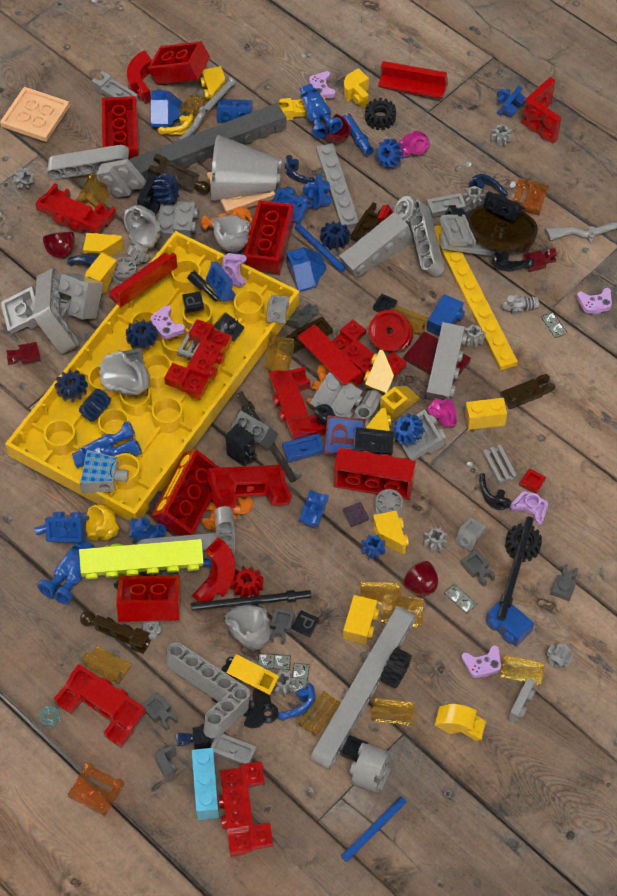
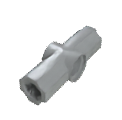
M374 389L368 390L363 401L356 408L353 418L366 419L365 428L375 415L382 395Z

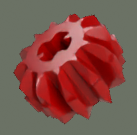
M243 566L242 571L235 570L230 589L234 590L235 596L240 595V598L252 595L259 596V591H263L264 588L262 584L264 578L260 576L259 569L254 571L252 566L249 569Z

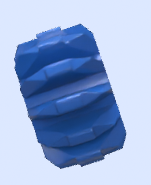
M384 139V142L378 143L380 148L375 149L378 152L375 157L379 158V164L383 165L384 168H395L396 165L401 164L400 159L405 158L401 154L405 150L400 149L402 146L400 142H397L396 139Z
M407 413L405 417L400 415L399 421L394 420L395 426L391 427V430L394 431V439L402 445L404 443L406 446H409L411 442L416 444L417 438L422 439L421 433L425 432V429L422 427V420L417 415Z

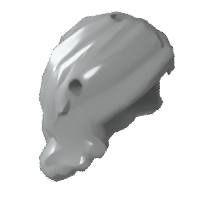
M135 205L125 210L124 225L129 232L130 242L133 245L136 242L140 243L148 249L154 248L162 231L155 213L141 205Z
M222 215L213 219L211 224L214 229V237L225 252L237 253L247 244L249 238L248 229L251 222L245 221L241 217L230 215L226 217Z
M121 350L105 356L103 363L99 366L101 368L99 371L101 375L100 381L108 391H117L125 395H140L150 386V375L145 365L138 360L128 357Z
M242 605L230 608L231 611L227 612L224 617L225 623L228 625L234 639L248 650H258L265 647L271 636V625H269L267 608H261L256 605Z

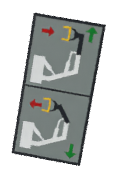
M554 312L541 316L555 338L567 333Z
M453 584L444 592L466 614L477 605L456 584Z
M259 653V666L266 669L290 670L291 655Z
M294 663L292 678H296V684L292 685L294 692L289 693H297L299 689H306L309 664Z

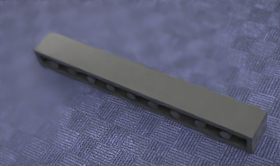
M278 103L133 157L129 161L147 181L150 175L148 172L149 166H159L153 160L155 154H160L186 168L213 157L217 135L224 136L241 144H248L286 129V116Z

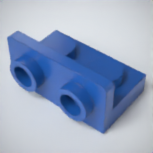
M220 99L217 104V122L225 123L251 113L253 100Z
M279 187L272 202L293 204L294 221L301 223L308 207L312 208L314 204L309 202L310 199L308 197L297 195L295 193L296 190L291 187Z
M211 262L206 277L207 283L220 300H234L236 294L232 290V279L218 262Z
M53 512V516L45 518L46 541L84 542V521L89 520V516L82 515V512H72L70 515H65V512Z

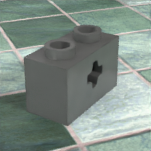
M243 411L239 412L231 425L233 428L236 424H239V426L254 434L255 443L267 450L270 449L278 436V433L271 427Z

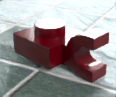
M552 248L542 254L541 250L523 254L524 260L528 258L534 259V264L531 267H527L528 272L545 269L546 263L556 262L555 256H557L555 248Z
M37 342L18 345L19 350H6L8 365L15 364L19 360H21L22 364L40 361Z

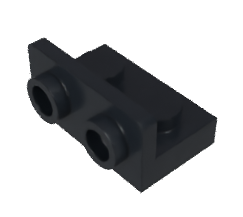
M150 173L137 198V203L151 210L156 216L161 206L159 201H156V196L153 195L154 190L152 189L154 187L153 181L156 180L157 175Z
M490 191L486 193L483 207L498 215L515 221L525 211L524 206L516 201L505 198L501 194H494Z
M356 427L353 450L392 456L394 431Z

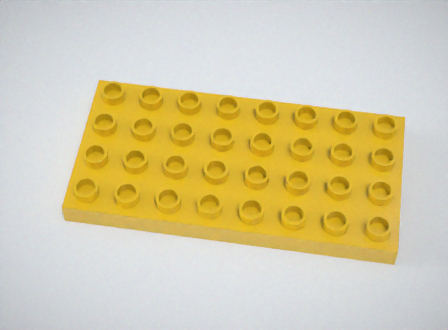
M177 231L172 234L152 261L165 252L168 255L175 253L178 268L120 308L116 304L63 372L66 374L71 369L72 373L78 370L80 375H85V381L88 383L86 395L81 394V400L74 398V402H71L69 398L65 402L63 397L57 395V390L55 389L57 381H55L5 443L9 457L92 502L109 507L116 515L128 521L132 518L139 520L141 517H144L157 495H160L168 484L183 453L194 449L285 325V323L267 321V308L271 295L290 297L286 312V322L300 304L299 290L245 264L240 265V274L245 279L246 284L243 287L233 284L232 290L236 294L234 300L222 301L218 299L214 301L204 290L200 291L187 277L195 270L206 281L211 262H218L223 266V257L225 255ZM200 291L204 310L186 313L182 294ZM166 305L170 306V319L175 324L184 325L185 332L168 339H163L158 334L154 347L149 346L148 350L142 348L145 367L150 375V386L140 395H125L117 391H108L100 381L101 375L99 371L101 368L99 366L103 363V358L120 350H132L131 344H128L126 340V329H129V323L135 324V320L141 322L143 318L146 322H149L153 314ZM226 312L244 326V330L237 339L231 342L226 352L224 363L219 365L216 378L211 380L201 400L192 398L185 392L165 384L164 377L172 363L187 367L191 358H184V355L178 356L177 351L196 319L214 325L219 317ZM191 340L189 341L185 351L188 350L190 344L192 343ZM99 388L108 394L111 401L96 420L89 421L82 416L79 408L86 398L95 389ZM130 421L135 437L121 440L113 445V447L119 446L135 438L141 447L142 455L134 456L131 453H122L114 456L118 459L119 469L129 470L128 481H116L113 492L82 493L80 480L83 466L80 468L76 467L72 454L78 452L79 448L101 438L103 434L114 435L122 429L124 422Z

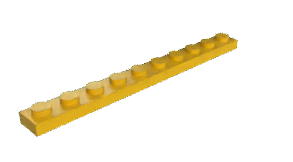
M442 225L434 226L441 254L477 326H481V332H485L484 340L499 370L517 366L518 361L463 253L442 249L440 235L444 230Z

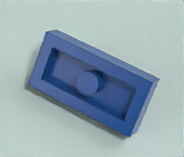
M319 434L282 443L287 462L324 453V446Z

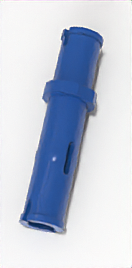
M348 113L347 116L345 114L343 117L350 125V133L355 139V144L361 148L365 156L371 155L374 152V148L368 142V137L362 133L352 115Z

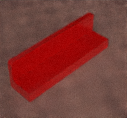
M386 61L381 63L382 76L378 83L379 88L443 98L448 85L447 72Z
M166 252L109 291V297L120 308L178 268L176 254L168 255Z
M315 324L298 335V340L343 386H346L351 381L356 386L362 383V372Z

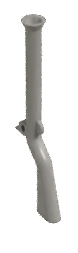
M228 77L227 82L205 106H201L193 124L179 140L195 133L206 114L231 86L236 84L232 77Z
M617 222L597 228L590 226L587 231L577 227L545 228V233L550 241L575 234L588 238L591 244L595 239V235L617 229Z

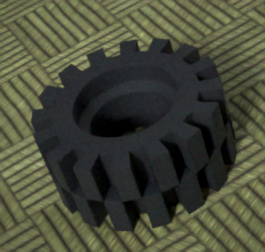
M379 98V101L373 99V102L370 101L369 105H366L365 121L368 126L371 125L372 129L376 127V130H379V128L385 130V127L389 129L390 125H394L396 108L394 104L392 105V101L388 102V99L382 101V98ZM382 112V113H385L386 115H384V116H378V115H375V113Z
M522 523L518 524V527L512 526V530L509 529L506 536L505 548L507 554L510 553L511 558L516 555L518 548L516 540L521 538L523 531ZM533 525L528 539L531 545L525 549L522 562H525L526 558L528 561H531L533 557L535 559L541 549L542 536L539 535L540 531L538 529L534 531L535 527Z
M395 648L389 656L386 666H384L380 681L396 689L407 672L412 655L399 648Z

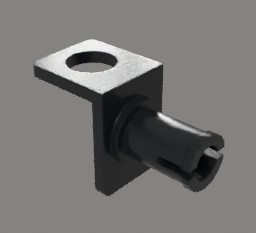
M224 312L214 324V329L231 335L234 342L244 330V326L238 320H235L236 318H232Z

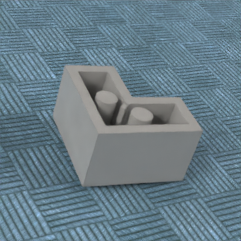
M62 273L58 291L72 296L68 314L80 319H97L103 283L78 273Z

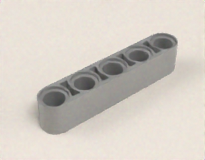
M116 145L51 156L48 160L47 176L51 179H62L97 173L100 165L103 163L129 159V149L124 145Z
M413 199L416 202V210L413 212L414 216L410 217V224L420 265L423 270L437 277L442 274L444 263L431 211L423 202Z

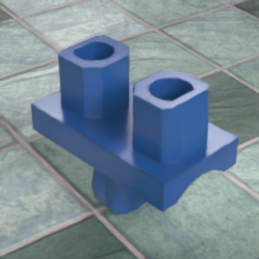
M518 86L511 95L508 88L506 90L500 89L497 92V101L499 103L504 102L497 111V114L501 116L504 112L509 117L515 114L518 108L512 102L520 108L526 99L520 93L523 89L522 87Z
M320 174L316 175L314 182H308L302 189L303 194L312 199L313 209L318 210L320 206L328 207L332 201L331 196L326 195L330 189V183L323 181Z
M310 490L299 522L304 523L308 527H318L329 495L319 494Z
M141 517L139 520L132 518L129 521L131 527L129 537L135 539V544L141 539L160 538L166 534L165 525L160 523L156 526L150 525V521L144 517Z

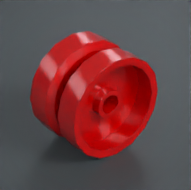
M384 310L379 312L370 322L369 336L371 342L385 352L399 353L404 351L413 339L414 330L411 322L397 311Z

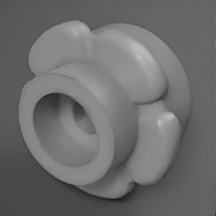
M145 621L142 625V630L149 633V639H155L161 633L162 627L158 621Z

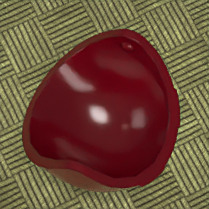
M335 114L333 118H340L343 126L335 134L328 131L327 136L323 140L329 143H342L348 138L350 125L344 117Z
M59 232L43 236L44 247L50 255L58 258L64 257L74 247V233Z
M422 561L408 571L403 584L405 588L416 595H430L435 592L438 586V575L429 561Z

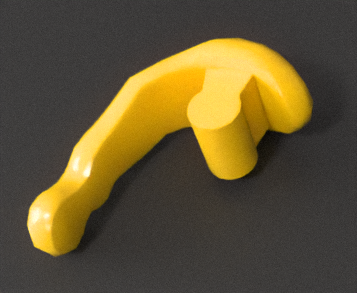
M182 115L179 117L181 126L159 127L158 133L160 135H183L193 124L194 115Z

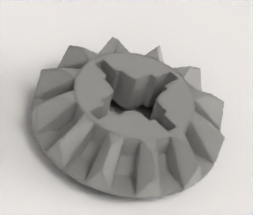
M404 196L396 203L393 213L396 212L405 222H410V217L414 216L413 212L416 210V202L412 197Z

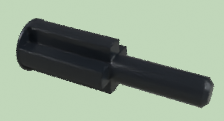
M195 270L188 275L187 279L200 291L204 290L214 301L219 299L207 287L208 283Z

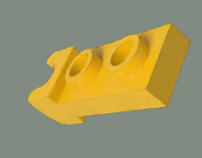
M284 98L279 100V107L285 114L286 120H293V117L307 116L302 99L292 100L291 98Z

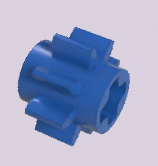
M368 535L367 541L362 540V554H367L369 560L371 558L378 560L380 553L385 554V540L381 541L379 535Z

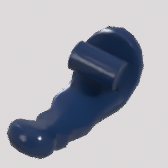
M292 155L286 156L285 173L290 178L302 183L315 181L313 177H305L296 173L295 171L299 169V160L292 159Z
M477 174L469 181V188L476 186L480 189L482 188L483 192L484 184L494 187L505 198L508 196L507 190L488 175Z
M100 254L72 256L68 259L67 264L70 266L75 263L92 265Z

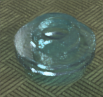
M45 706L39 713V720L44 726H54L60 719L59 710L54 706ZM48 715H53L52 719H46Z

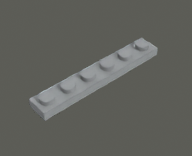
M331 143L316 146V152L325 179L330 183L329 192L338 219L342 225L346 224L347 229L355 228L359 220L334 145Z

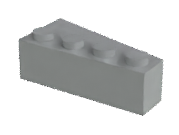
M396 212L392 213L340 255L342 264L355 278L363 275L368 270L414 243L409 225Z
M442 323L426 398L449 400L450 397H454L456 386H453L454 379H458L460 368H457L458 362H462L464 351H461L462 344H466L467 334L464 333L465 326Z

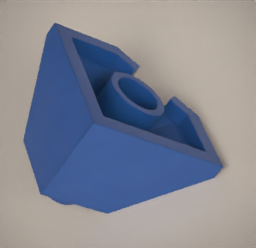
M159 89L151 92V127H169L180 116H186L187 105L170 91Z
M304 247L286 252L287 268L297 290L303 292L316 288L321 275L326 271V265L321 254Z

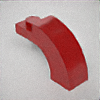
M144 50L130 61L127 67L128 89L138 94V98L142 99L145 104L151 102V94L143 80L150 74L148 67L152 59Z
M219 537L204 551L210 558L211 572L207 580L192 595L197 602L212 601L217 593L223 597L233 582L235 575L234 556L230 547Z

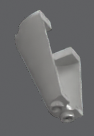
M217 135L212 162L211 200L276 191V185L280 184L281 173H278V169H282V159Z

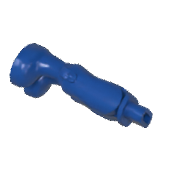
M312 84L302 86L300 88L301 99L307 112V118L310 122L314 123L312 128L313 136L317 139H322L327 136L328 131L332 134L338 132L343 126L342 120L338 117L331 118V108L327 106L323 97ZM320 117L325 121L326 126L321 122Z
M130 421L124 422L122 429L114 435L103 434L101 438L79 448L78 452L73 453L72 457L76 467L84 466L87 450L113 457L122 453H131L134 456L142 455L141 447L135 438L122 445L113 447L116 442L135 437Z
M87 541L74 544L55 568L54 578L51 581L41 580L38 583L37 587L40 592L50 599H53L55 596L57 602L61 604H69L73 598L71 589L82 578L79 549L94 548V545ZM64 579H66V582L63 585V587H59L61 582L64 581Z

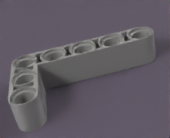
M51 268L37 276L34 318L59 353L64 355L79 347V341L59 314L60 292L58 290L61 278L57 270Z
M222 506L215 510V533L141 539L136 545L201 539L203 559H210L204 551L219 537L230 547L234 556L235 525L233 511L227 506Z
M172 643L168 646L167 667L218 701L206 713L203 730L207 737L218 738L248 710L250 690L183 644Z

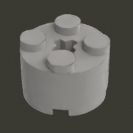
M362 743L358 751L359 758L357 762L354 761L350 768V774L353 775L351 782L362 788L379 793V789H383L391 769L388 768V761L393 762V752L369 743Z

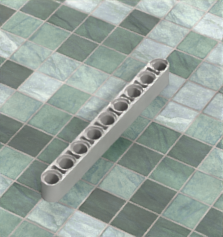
M400 606L396 607L313 750L310 758L311 761L328 770L332 768L348 736L351 735L379 686L381 674L384 671L387 660H389V656L395 648L400 649L416 620V614Z

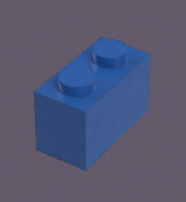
M444 294L427 321V331L440 336L443 322L457 325V321H461L465 314L463 310L464 302Z
M498 602L487 613V625L493 631L499 632L507 643H512L517 647L533 631L534 622L513 604L511 608H508L505 621L499 620L497 618L500 610Z

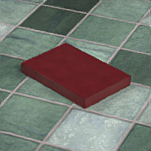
M424 331L404 355V360L431 375L439 339ZM463 354L462 362H458L457 368H460L459 375L471 362V358Z

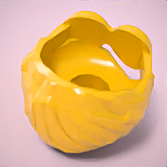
M101 504L91 506L88 509L86 515L89 516V520L85 521L88 539L107 541L118 535L120 528L117 525L116 516L112 509Z

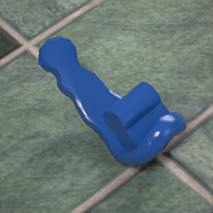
M311 683L306 684L307 689H299L297 692L299 700L305 703L296 709L278 713L279 720L300 716L307 713L314 706L316 695Z

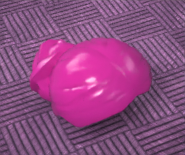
M416 130L405 135L399 141L402 144L400 149L405 150L401 154L404 157L410 154L421 155L429 149L430 145L427 135Z
M434 399L429 405V414L436 417L438 423L442 426H455L457 419L453 401Z

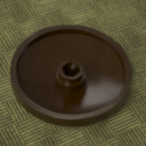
M482 205L470 211L467 217L469 228L475 240L493 249L503 251L522 250L531 246L537 237L538 226L534 219L525 212L515 221H511L484 208Z

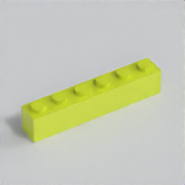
M201 539L79 549L81 577H85L87 580L97 579L99 575H106V578L118 577V574L126 573V576L139 575L138 572L147 571V574H157L159 570H167L168 573L178 572L182 568H187V571L199 570V567H203Z

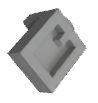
M271 295L267 308L268 322H286V312L290 297Z
M470 517L460 527L455 543L468 551H472L476 541L486 532L487 526Z

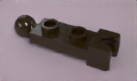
M155 154L153 160L159 166L150 165L149 173L157 176L172 174L173 177H176L179 183L178 186L192 192L194 187L197 188L200 194H207L210 191V185L207 181H197L198 174L168 160L160 154Z
M84 611L80 615L82 625L86 627L93 625L96 631L129 644L132 650L141 654L145 653L151 642L148 638L149 633L139 628H136L134 631L129 625H120L107 616L97 615L96 617L91 611Z

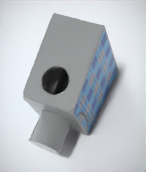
M87 450L80 480L82 493L113 492L116 481H128L129 470L119 469L116 457Z

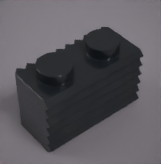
M236 424L225 436L226 453L242 466H247L257 456L255 453L254 434Z

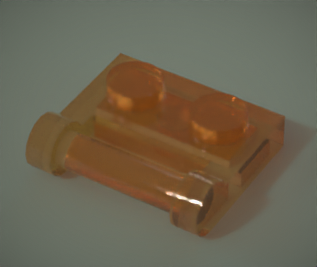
M518 179L513 201L524 206V212L539 216L549 185L526 179ZM527 188L529 190L525 202L522 203L520 199L523 190Z
M87 762L69 791L68 797L106 816L125 782L93 768L94 765ZM91 776L112 787L111 792L87 781L88 777Z

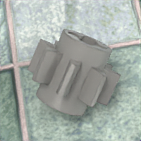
M497 125L496 129H491V141H494L497 146H506L507 141L511 142L512 130L508 129L506 125Z
M18 167V172L12 173L14 175L12 182L18 184L17 188H29V183H34V173L29 172V168H24L23 170L22 167Z
M473 186L466 188V193H463V199L466 200V206L476 208L482 206L485 194H482V188Z
M137 242L134 246L130 245L127 250L128 255H130L129 258L138 265L143 261L147 262L150 256L147 252L148 248Z
M471 324L469 328L465 327L464 333L467 334L466 346L476 348L479 344L483 345L485 332H481V326Z
M431 527L429 533H424V546H428L430 552H441L442 546L447 547L448 541L446 539L448 534H443L441 528L433 529Z
M558 643L557 646L552 644L546 654L549 657L548 663L557 669H561L562 666L567 668L573 657L570 655L571 649L562 643Z
M280 669L277 674L279 678L274 686L275 695L283 694L286 697L289 691L294 692L292 685L296 684V678H290L291 671L286 673Z

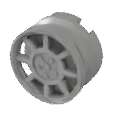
M128 257L117 258L118 261L112 276L113 281L117 285L137 272L135 262Z
M392 489L381 491L375 500L376 514L396 510L398 517L400 516L403 506V498L400 493Z

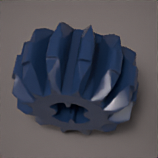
M172 174L156 176V180L153 181L154 187L152 188L156 201H159L160 204L176 202L177 197H179V183L176 177H173Z
M332 221L331 224L326 223L325 227H322L320 240L323 242L324 247H328L329 250L335 248L338 251L339 247L344 249L345 245L349 243L350 231L347 229L346 224L342 225L340 221L338 223Z
M143 318L141 322L135 320V324L129 323V329H126V340L128 344H131L132 349L138 347L148 350L149 346L154 347L158 334L156 326H153L151 321L146 322Z
M69 369L67 374L62 371V377L56 378L55 389L57 390V395L63 397L65 402L69 398L71 402H74V398L81 400V394L86 395V388H88L85 375H80L78 370L72 373V370Z
M99 388L95 389L80 406L79 412L84 418L94 421L110 404L111 398L105 391Z

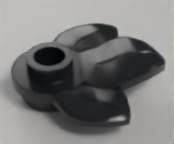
M254 689L253 700L249 701L248 710L243 714L244 717H247L244 726L259 728L264 723H272L278 718V708L271 703L269 694L259 689ZM267 711L272 713L270 716L264 715Z

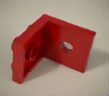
M549 77L524 100L527 106L523 109L522 114L526 117L521 123L554 144L558 140L562 117L547 108L552 104L556 81Z

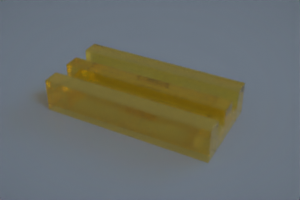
M189 95L180 107V114L187 111L186 115L193 113V116H197L201 106L205 105L206 98Z
M504 655L500 677L524 682L529 678L535 681V684L541 685L545 663ZM507 663L539 669V671L527 669L525 667L507 665Z
M323 691L300 719L299 726L304 727L306 731H310L316 737L337 711L341 703ZM327 699L328 701L309 724L306 723L321 703ZM333 703L334 705L331 707V709H330V710L327 712V714L322 718V720L318 723V725H317L315 728H313V726L316 724V722L321 718V716L325 713V711H326V710L329 708V706Z

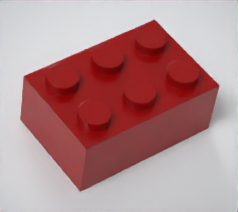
M202 41L160 46L148 70L156 84L195 81L200 78L210 59V55Z
M180 575L119 576L116 600L118 622L180 620Z

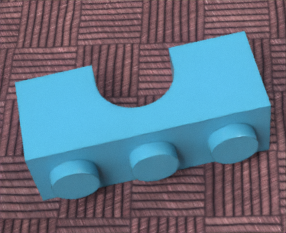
M213 748L192 750L197 820L219 818Z

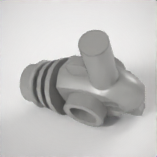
M509 295L502 304V307L506 311H512V314H520L523 312V309L527 312L528 310L538 308L539 300L533 296H523V298H520V295Z

